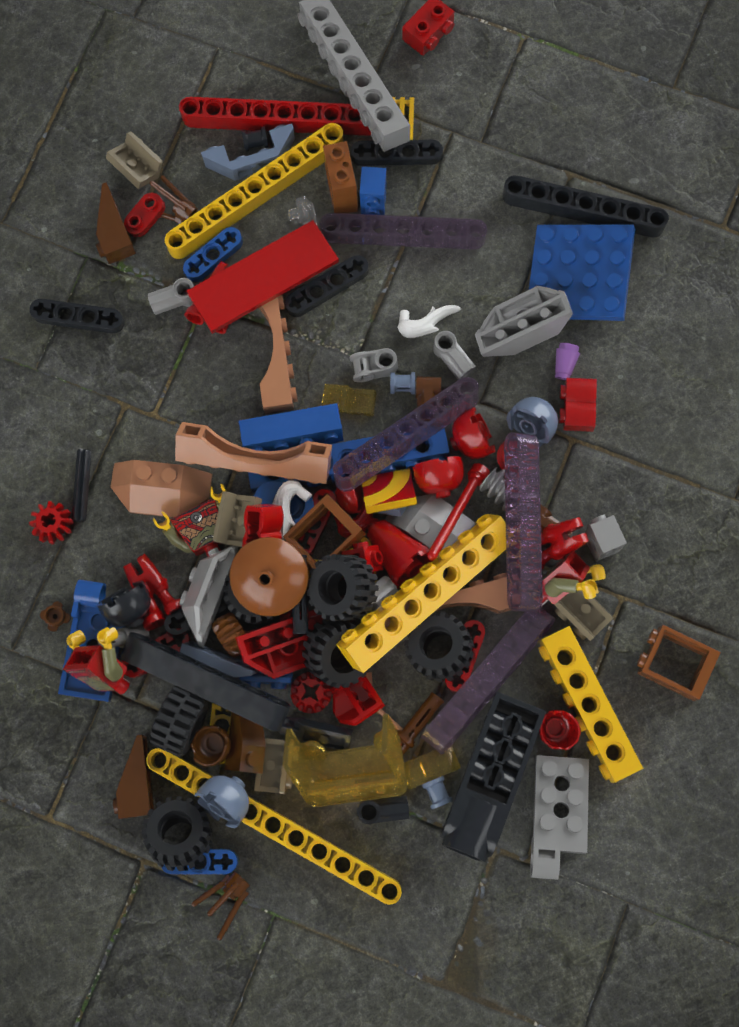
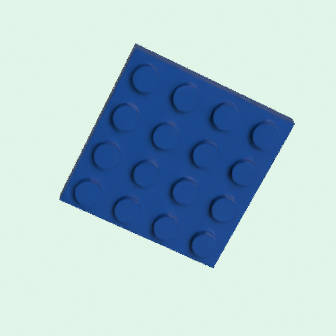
M537 225L529 290L536 286H542L557 291H564L573 312L569 320L625 321L635 235L634 225Z

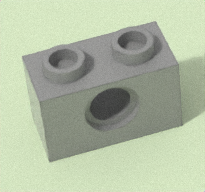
M604 514L592 519L591 524L587 525L588 528L584 532L587 534L589 540L587 545L595 562L618 553L627 544L614 515L606 518Z

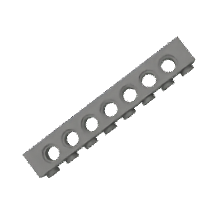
M300 1L298 19L301 26H305L308 30L311 42L317 44L321 58L327 60L331 74L337 76L341 90L347 92L353 109L359 111L361 121L365 127H369L375 144L379 143L385 152L409 142L410 124L331 1Z

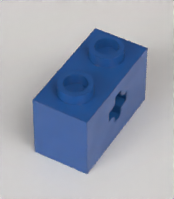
M362 167L360 183L361 215L369 218L385 216L386 168Z

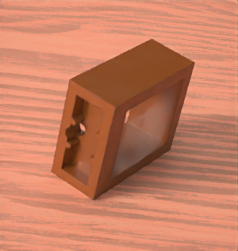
M347 141L324 145L325 170L334 215L357 212V186Z
M328 494L283 536L301 555H307V568L309 572L311 568H316V561L297 541L328 511L351 533L332 554L342 555V551L351 550L353 548L352 544L358 543L366 535Z
M665 625L658 627L657 630L653 629L647 640V643L650 644L647 653L642 652L638 659L637 666L640 668L637 674L692 701L700 700L721 652ZM663 637L702 656L689 688L649 670Z

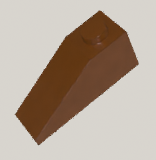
M106 182L102 184L96 230L99 243L95 245L100 257H106L108 263L112 264L135 255L136 252Z
M232 712L229 729L231 751L225 761L224 770L263 774L266 749L263 726Z
M146 735L136 736L116 791V798L113 799L114 813L118 814V819L148 815L147 813L150 809L154 810L151 771L146 762L149 753Z

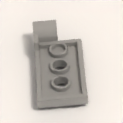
M536 755L533 837L530 859L531 878L558 880L560 852L587 854L589 759ZM558 777L565 778L569 784L568 790H557L554 785L555 779ZM556 804L565 805L568 809L567 817H557L553 811Z

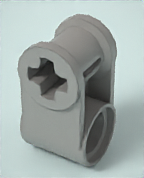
M389 348L357 352L349 357L350 361L353 362L354 382H367L377 378L389 377L390 372L396 373L398 369L396 353ZM384 359H391L393 361L390 366H382L380 364Z

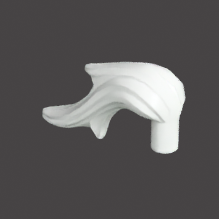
M447 305L435 309L432 306L427 316L419 320H409V311L401 310L398 330L406 338H416L436 332L439 329L434 327L435 324L443 318L459 312L461 308L456 305Z
M292 479L280 486L273 501L274 505H280L283 509L284 521L280 531L282 540H285L283 536L289 531L290 527L295 525L290 514L292 498L297 495L307 502L312 496L298 481Z

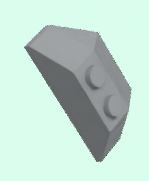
M536 286L493 307L481 328L477 330L475 337L481 355L483 357L516 355L558 335L573 315L564 291Z
M435 494L416 497L417 504L408 506L401 517L388 515L385 520L430 549L454 508L442 498L436 499ZM462 513L442 549L453 545L462 532L470 530L475 526V522ZM466 552L462 556V561L466 559Z
M230 546L200 560L198 567H193L190 573L189 582H191L189 590H184L179 605L182 606L185 619L199 647L204 648L212 623L224 596L223 586H226V575L230 576L232 561L239 551L237 546Z

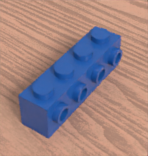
M337 403L239 420L242 446L252 450H286L306 441L324 444H335L344 441Z

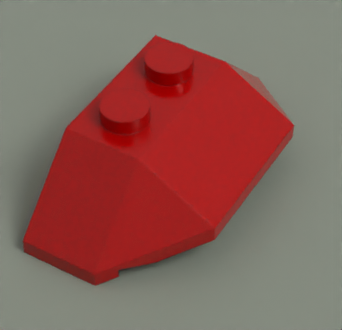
M314 609L308 610V631L310 630L311 632L315 629L313 626L317 622L322 624V619H324L322 615H317ZM290 616L250 630L235 638L243 663L269 678L275 679L306 667L304 664L306 659L302 657V651L306 650L303 642L304 640L307 641L309 637L307 634H292L293 617Z

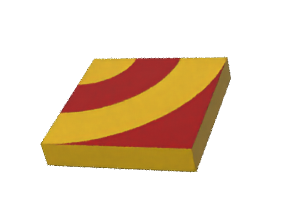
M410 468L361 478L367 514L417 504Z

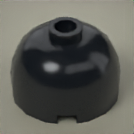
M142 580L132 583L133 589L130 590L124 587L101 601L102 604H97L98 610L107 622L117 627L129 625L130 629L144 622L142 617L149 611L151 598Z

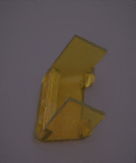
M383 714L382 731L374 735V745L327 752L317 741L311 740L300 743L292 729H286L283 767L307 804L316 807L395 797L403 795L407 791V777L401 740L388 714Z

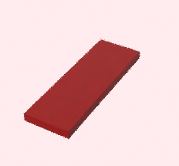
M314 220L186 292L213 334L337 264L339 258Z

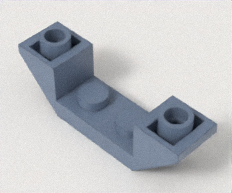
M279 125L273 130H269L273 148H264L249 156H239L230 162L224 145L219 147L212 146L206 151L201 152L205 167L234 181L249 177L290 149L295 140L293 125Z

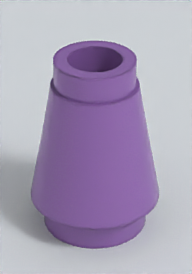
M560 343L559 348H556L555 378L565 381L566 378H570L580 356L578 352L579 346L570 343Z

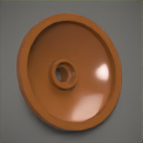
M263 537L247 543L238 551L230 567V585L238 602L250 612L261 616H277L293 609L303 598L308 586V568L303 556L292 544L279 538ZM263 574L269 576L270 582L268 584L262 582L261 577Z

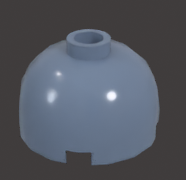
M538 397L521 399L508 412L506 419L510 430L512 431L514 428L521 434L517 436L518 438L529 441L534 447H541L543 443L547 444L554 436L558 426V416L552 405Z
M216 775L208 779L195 793V797L200 796L197 802L208 814L217 821L221 817L228 821L225 825L231 828L239 826L249 809V798L244 789L245 784L236 776L230 778Z

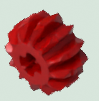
M48 501L46 508L42 504H38L40 512H31V515L36 518V520L29 522V525L34 527L31 533L35 537L39 536V541L42 543L48 540L50 544H55L56 537L60 541H64L65 539L62 534L64 532L67 534L71 533V530L67 527L73 524V520L68 518L71 512L68 509H64V505L61 503L54 505L52 501ZM49 520L55 521L54 525H48L47 523Z

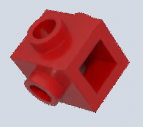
M368 541L352 544L353 549L341 552L342 555H355L358 558L365 559L367 561L366 564L373 567L372 574L375 571L383 570V556L378 545L368 546Z

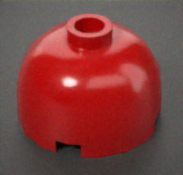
M475 407L463 412L454 420L452 425L453 437H450L454 450H460L464 456L470 459H479L496 452L495 444L490 446L488 441L489 438H492L489 428L480 413L475 415Z
M459 456L447 457V460L432 459L412 467L417 486L426 494H435L436 499L451 496L450 491L460 486L464 476L462 457Z

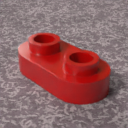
M156 193L145 194L124 220L126 230L134 237L144 236L164 213L165 202ZM154 201L153 206L148 207V204ZM134 220H139L137 225H132Z

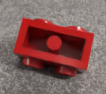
M428 0L402 27V40L424 56L429 50L435 49L439 39L444 34L448 35L455 25V11L441 0Z

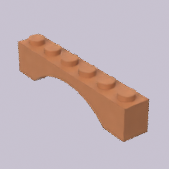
M280 295L259 307L273 333L271 362L266 375L260 383L265 415L293 411V402H298L296 387L291 388L290 379H294L293 365L287 362V356L291 355L289 341H284L283 333L288 332L286 318H281L280 310H284L285 307L283 295Z
M182 422L176 433L175 461L186 464L205 465L211 468L231 469L237 472L257 473L262 476L283 477L288 480H303L314 484L327 483L331 466V444L306 441L286 450L257 451L227 441L206 425Z
M502 573L494 576V580L484 583V580H477L469 583V588L456 592L435 612L456 606H472L500 614L521 608L525 603L516 575L509 576L508 573ZM407 601L404 606L405 611H407L409 608V601ZM390 617L385 621V628L390 624Z

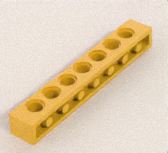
M493 514L481 516L476 521L477 524L474 527L462 532L453 545L442 549L439 556L433 562L423 565L420 568L419 574L402 583L399 591L394 595L386 597L378 609L366 614L358 626L346 631L341 636V640L336 645L352 668L362 673L367 671L516 541V538L501 516ZM484 536L485 541L484 544L481 545V539ZM466 552V559L462 561V556ZM447 568V575L443 578V572ZM428 584V592L424 595V588ZM409 601V608L407 611H405L404 606L406 602ZM390 617V624L385 628V621ZM370 634L371 640L365 645V638Z

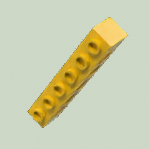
M570 626L543 638L539 642L541 646L538 647L540 655L544 661H549L553 669L550 671V674L556 685L561 684L565 692L562 694L563 700L567 707H572L577 715L575 719L579 722L580 731H585L589 739L586 742L589 751L593 756L597 755L601 762V765L598 767L604 779H609L611 783H616L644 769ZM559 652H566L570 656V663L568 665L559 663L557 659ZM571 675H577L581 678V688L576 689L570 685L569 679ZM584 698H589L593 701L594 709L592 712L583 710L582 700ZM596 722H602L606 726L604 736H598L594 732ZM610 745L618 749L619 754L614 761L610 760L606 755V750Z

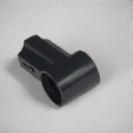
M407 796L365 800L358 805L356 812L358 819L368 825L410 819ZM367 804L373 805L376 809V815L371 820H366L361 815L362 808Z

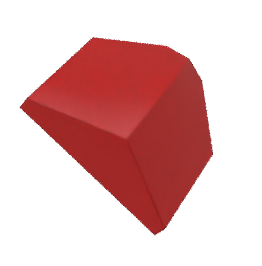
M366 675L364 678L360 676L358 678L359 682L356 684L350 682L349 687L344 688L341 685L339 688L331 687L333 713L340 724L357 726L385 706Z

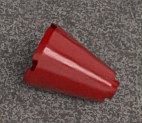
M376 520L368 527L367 537L371 545L379 546L383 556L382 565L398 589H401L400 586L406 580L419 574L420 568L423 565L433 562L427 558L428 547L387 520Z

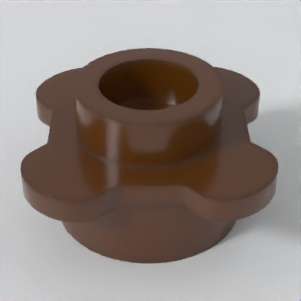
M59 601L54 602L40 613V618L48 624V630L52 632L57 631L58 627L63 623H69L71 619L70 614L65 613L63 604ZM54 614H57L56 619L53 618Z

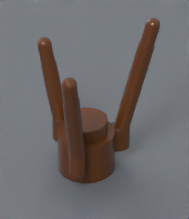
M162 175L160 179L181 200L175 198L154 181H150L152 187L175 204L172 209L175 216L163 213L162 218L181 224L197 213L198 208L195 207L196 205L189 201L165 176Z
M234 872L231 876L227 874L222 881L199 896L191 904L193 907L197 906L225 886L222 889L225 893L207 912L208 916H212L229 897L232 900L238 897L217 936L219 941L222 940L243 900L249 895L246 890L250 885L237 872Z

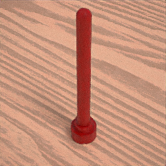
M474 463L468 472L469 482L427 553L429 560L433 561L437 558L477 486H480L490 474L486 466L480 463Z

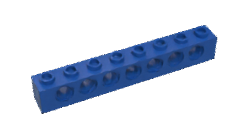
M444 424L331 444V466L327 481L332 480L333 483H338L341 479L348 476L359 475L362 478L371 476L373 472L381 471V473L396 471V468L400 467L413 469L414 465L439 458V460H445L449 457L450 452ZM423 443L429 447V450L421 453L415 447ZM395 448H401L405 453L401 457H394L391 451ZM375 452L379 454L380 458L375 462H371L366 458L369 453ZM346 457H352L355 459V463L352 466H345L342 464V460ZM248 472L253 494H255L257 488L266 482L277 481L284 483L289 481L283 477L271 480L268 476ZM294 479L295 481H298L301 485H307V487H317L322 485V483L314 484L310 483L309 481Z

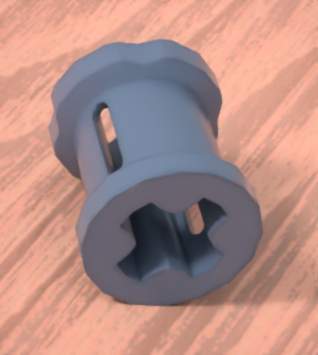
M390 372L391 394H395V392H411V394H415V372H411L410 375H395L394 372Z
M444 776L422 784L423 789L427 790L432 802L431 809L454 801L447 793L443 783L445 780Z

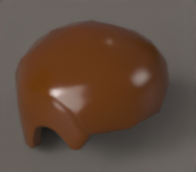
M209 725L197 731L190 745L194 753V761L204 767L217 766L225 761L231 751V740L226 730L217 725Z

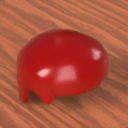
M359 475L341 479L335 491L338 505L347 514L361 513L363 501Z
M564 710L548 711L539 730L540 739L551 749L559 750L571 749L578 742L581 734L579 722L572 714Z

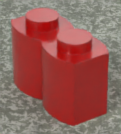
M566 378L565 385H560L559 398L564 400V408L559 409V423H563V430L594 431L596 424L597 379Z
M274 504L247 505L244 512L246 532L243 537L242 547L253 540L263 537L282 539L280 532L284 521L282 506Z

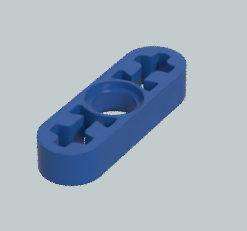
M234 227L225 228L187 259L183 265L186 278L192 282L203 280L214 271L220 261H226L237 252L243 244L240 231ZM228 236H230L231 238H234V237H235L236 242H235V243H232L231 241L228 242V241H227V237H228ZM219 243H221L222 246H225L226 251H223ZM212 249L220 252L219 257L215 260H210L206 257L207 253ZM203 258L205 264L208 266L205 267L204 263H201L200 259ZM192 266L198 268L199 273L191 272L190 268Z
M210 849L208 854L203 853L207 859V864L203 869H196L195 867L190 869L188 865V870L178 871L177 867L170 871L167 870L165 865L161 868L168 874H229L237 868L238 856L231 849ZM210 853H215L214 859H222L224 854H228V858L233 859V864L228 865V869H224L223 864H214L215 870H211L212 857Z

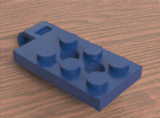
M78 580L76 584L71 612L73 621L70 634L78 630L84 633L86 642L79 645L80 647L88 646L91 641L97 640L98 632L106 627L109 629L114 627L116 630L122 628L107 622L97 608V604H102L101 601L106 597L105 583ZM69 645L67 646L64 666L73 652ZM115 647L116 658L119 660L121 648ZM64 670L62 671L58 694L111 702L113 691H97Z

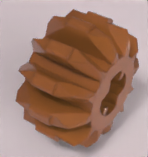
M228 612L212 623V629L228 654L232 657H237L241 653L235 637L246 633V630L236 616Z

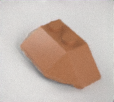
M130 460L114 463L111 489L130 513L164 517L161 512H165L168 517L174 518L209 500L213 474L185 465Z

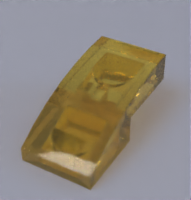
M325 384L321 406L337 403L340 413L373 416L377 393L375 390L353 389L348 385Z
M451 744L399 765L409 790L461 768Z

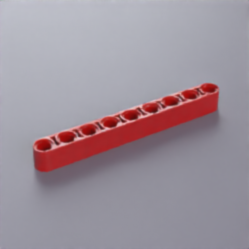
M186 97L179 104L182 120L190 128L253 131L265 126V130L269 131L279 125L292 124L294 133H315L329 123H336L342 127L343 135L371 136L369 127L363 125L359 111L353 109L351 104ZM213 112H219L216 115H210ZM236 113H242L240 116H234ZM260 114H266L263 117H257ZM283 115H289L287 118H281ZM306 116L313 117L311 119H304ZM330 117L336 118L335 120H328ZM353 118H358V119H360V120H359V121H352L351 119H353Z

